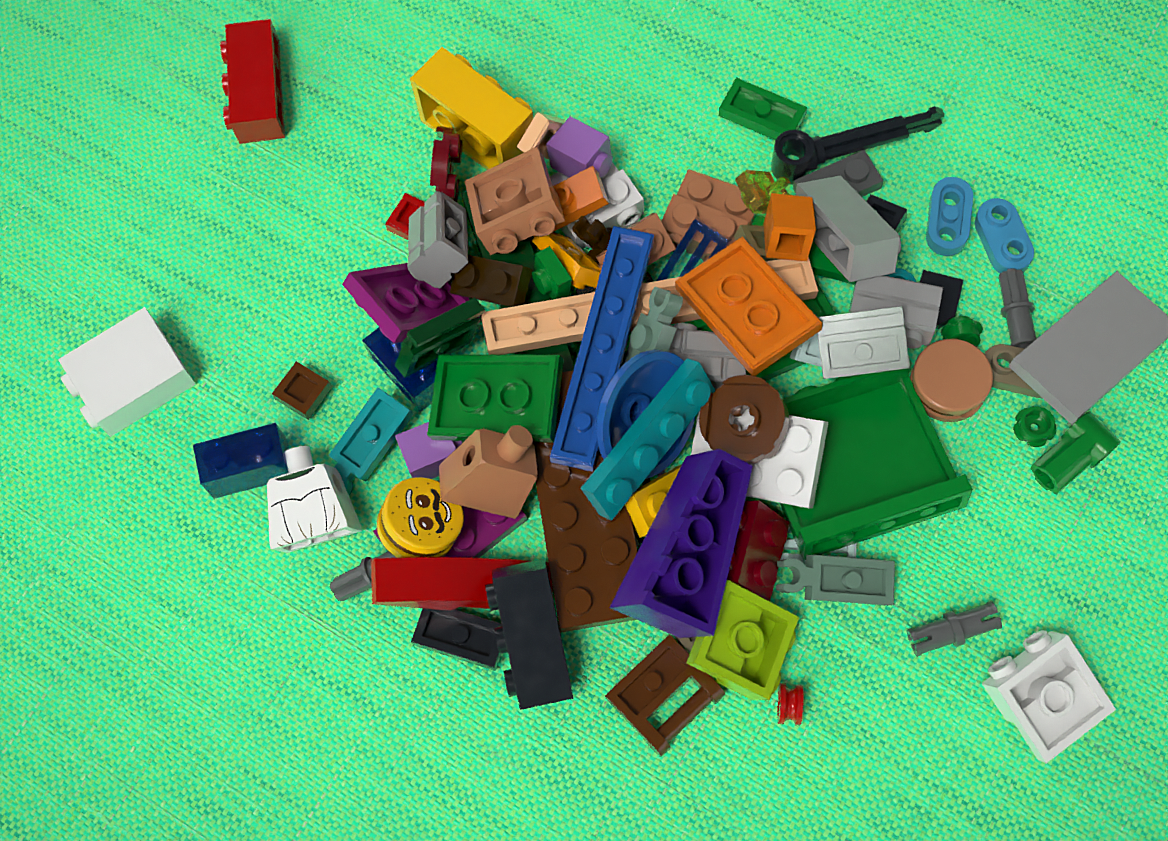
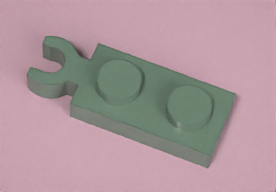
M654 287L649 299L648 315L640 314L637 325L631 333L630 344L622 366L632 357L644 351H669L677 330L676 327L670 324L673 317L679 313L682 307L683 297L672 294L669 290Z
M806 555V566L800 560L793 558L777 561V567H787L793 573V580L790 584H776V590L779 592L795 593L805 587V600L884 606L894 605L895 561L824 555Z

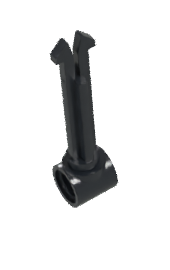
M933 106L927 112L905 118L901 115L824 137L815 136L811 138L807 133L800 130L785 131L775 141L771 161L772 174L778 181L784 184H793L794 180L808 175L812 170H816L817 165L825 163V160L906 139L909 137V134L923 130L925 133L930 132L942 124L940 118L945 117V114L941 108ZM786 155H795L800 159L792 160L787 158Z

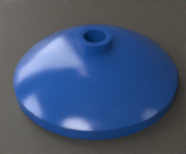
M648 350L632 357L615 373L602 395L597 413V441L603 459L608 456L615 445L684 362L683 359L667 351ZM695 417L646 479L665 470L677 458L690 436Z

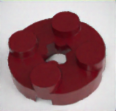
M437 126L436 133L442 140L434 139L430 186H436L437 192H443L458 203L459 179H457V174H453L454 163H461L463 140L460 139V134L455 133L454 128Z

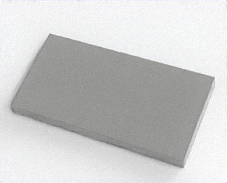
M1116 271L1018 354L1008 367L1073 425L1168 339V315Z

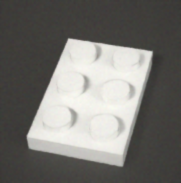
M743 409L742 416L734 418V424L739 425L741 431L746 430L754 421V417L749 414V409ZM700 411L698 412L691 455L712 451L700 432ZM789 415L788 431L784 441L780 444L779 452L772 458L750 464L753 468L746 496L804 508H813L828 422Z

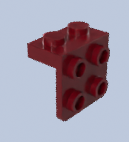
M759 500L745 501L727 580L770 602L774 584L777 580L779 568L777 567V561L781 560L790 523Z

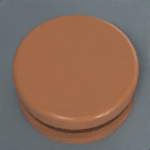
M943 339L930 344L920 353L911 371L910 379L929 417L943 422H958L971 417L981 408L992 388L993 372L985 354L973 344L959 339Z

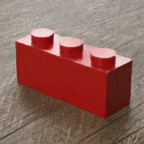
M271 19L225 24L226 40L220 41V50L223 62L227 64V73H222L223 91L225 96L228 97L229 106L223 107V117L227 130H233L239 144L285 138L280 44Z

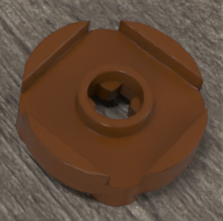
M752 375L733 376L721 382L724 385L717 388L713 394L710 392L707 403L700 410L699 427L704 440L708 442L712 450L721 449L748 464L758 463L763 459L775 456L779 452L780 444L784 441L789 426V412L782 394L763 379ZM743 409H749V414L754 417L753 424L749 425L746 430L741 431V427L734 424V418L742 416Z

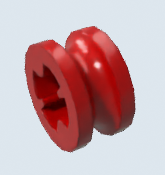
M780 683L777 699V723L784 724L786 720H792L795 725L801 726L803 716V685L796 684L795 688L789 689L785 683Z

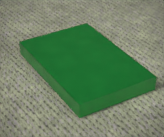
M438 355L427 436L432 440L465 441L478 429H487L506 434L510 427L519 425L531 433L533 442H554L564 360L560 355Z

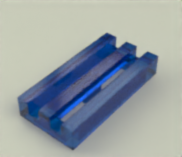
M698 217L695 218L656 281L670 278L698 231L704 234V237L679 277L684 276L695 268L712 240L718 244L709 258L726 248L732 239L721 235L715 228L707 226Z

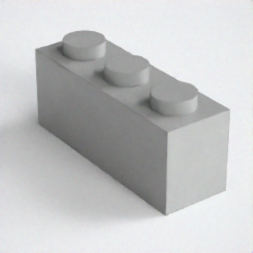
M841 175L797 184L796 196L812 197L816 227L813 242L849 282L895 273L897 257L901 251L900 235Z

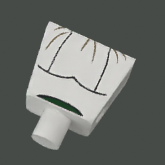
M299 446L286 450L284 454L289 473L271 478L267 482L270 548L290 553L361 532V524L338 470L326 464L314 465L309 446Z

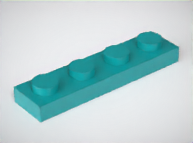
M687 358L581 487V490L600 516L611 521L614 519L698 414L701 407L707 403L710 392L713 394L716 391L700 362Z

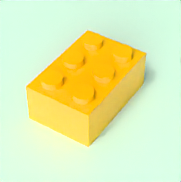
M441 47L410 78L421 122L435 132L437 126L454 128L455 133L460 134V139L463 140L462 152L486 170L524 153L517 148V145L533 120L531 107L520 97L513 98L504 92L500 84L491 76L486 75L484 77L475 71L469 61L462 55L456 54L454 56Z

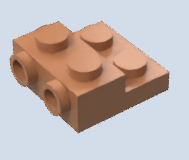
M538 147L465 180L476 234L490 255L497 252L502 254L510 253L517 247L518 242L533 235H549L554 231L555 225L565 221L558 194L551 184L545 159Z
M688 169L677 195L673 194L661 220L676 248L673 252H687L701 257L705 262L736 241L734 235L740 225H752L761 205L762 195Z

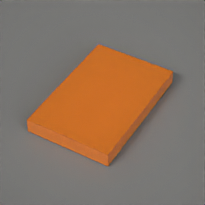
M743 236L675 281V288L752 376L757 375L822 330V322Z

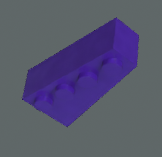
M721 449L686 456L609 608L679 638L714 636L753 466Z

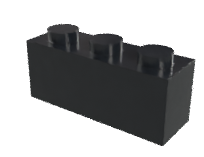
M545 559L493 569V583L485 584L490 611L499 610L502 626L495 627V635L499 654L508 653L511 669L504 670L508 696H517L520 710L573 699Z

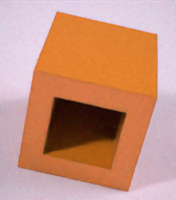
M771 193L763 224L766 258L807 262L816 231L812 197Z

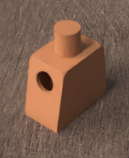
M519 425L510 427L506 434L487 429L476 430L439 465L441 501L516 519L538 474L535 445L533 444L531 433Z

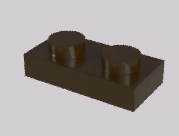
M468 255V263L457 273H454L449 293L471 299L475 297L480 301L507 307L524 305L533 269Z

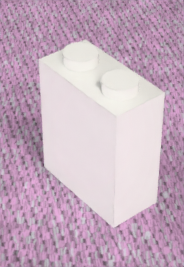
M145 307L58 359L66 374L60 377L65 387L74 398L80 395L85 403L83 407L79 408L82 415L92 429L100 426L110 437L196 385L164 333Z

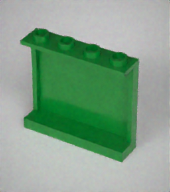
M910 358L909 369L838 377L832 383L820 387L807 386L798 390L794 395L784 398L790 416L828 422L813 508L780 503L785 518L790 523V530L803 561L806 560V555H822L967 506L973 489L966 474L957 477L926 410L915 392L909 377L912 364Z

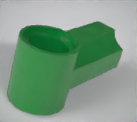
M1089 411L1061 436V441L1037 459L1030 469L1034 473L1035 480L1045 490H1049L1057 495L1089 466L1094 468L1121 441Z

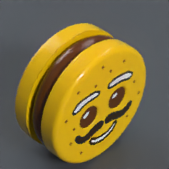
M424 477L405 479L396 484L387 494L378 513L377 532L384 547L397 558L444 557L450 551L462 530L464 521L463 509L460 505L441 501L440 482Z

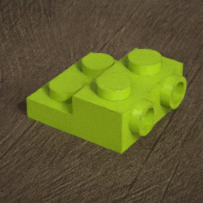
M727 580L714 636L696 637L686 663L715 677L717 683L751 700H770L771 695L780 684V670L786 653L795 642V628L799 617Z

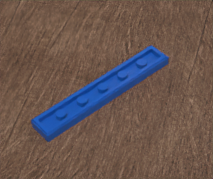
M613 226L550 454V462L591 472L594 471L599 452L596 431L599 404L608 383L622 365L654 244V234Z

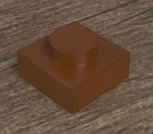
M296 361L272 392L275 400L309 420L332 389V385L328 380Z

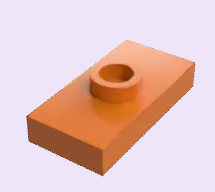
M594 166L553 186L558 194L565 218L564 222L555 225L554 231L578 220L581 215L586 216L609 204L599 172Z

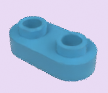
M957 177L941 179L934 186L930 197L926 242L932 251L942 256L958 254L963 250L969 238L973 190L963 179ZM951 199L956 205H947L944 200ZM940 235H949L952 241H945L941 239Z
M994 198L985 201L976 214L974 225L992 267L998 273L1011 268L1022 270L1024 273L1033 260L1034 248L1016 208L1004 199ZM992 213L1000 214L1004 219L998 220L993 217ZM1007 248H1016L1020 254H1011Z

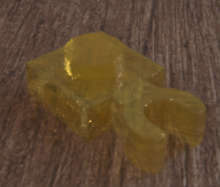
M745 170L735 178L741 191V199L752 213L766 214L771 193L790 195L785 189L791 183L790 180L786 177H780L774 181L770 172Z

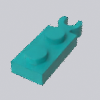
M377 387L328 455L338 462L334 468L338 470L349 496L353 490L352 480L356 476L366 482L395 442V435L402 432L415 414L379 387Z

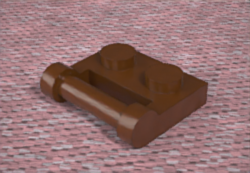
M670 634L605 695V699L660 757L671 748L668 743L711 702L716 704L725 696L723 689L709 674L686 663L689 654ZM691 679L699 689L656 730L647 720Z

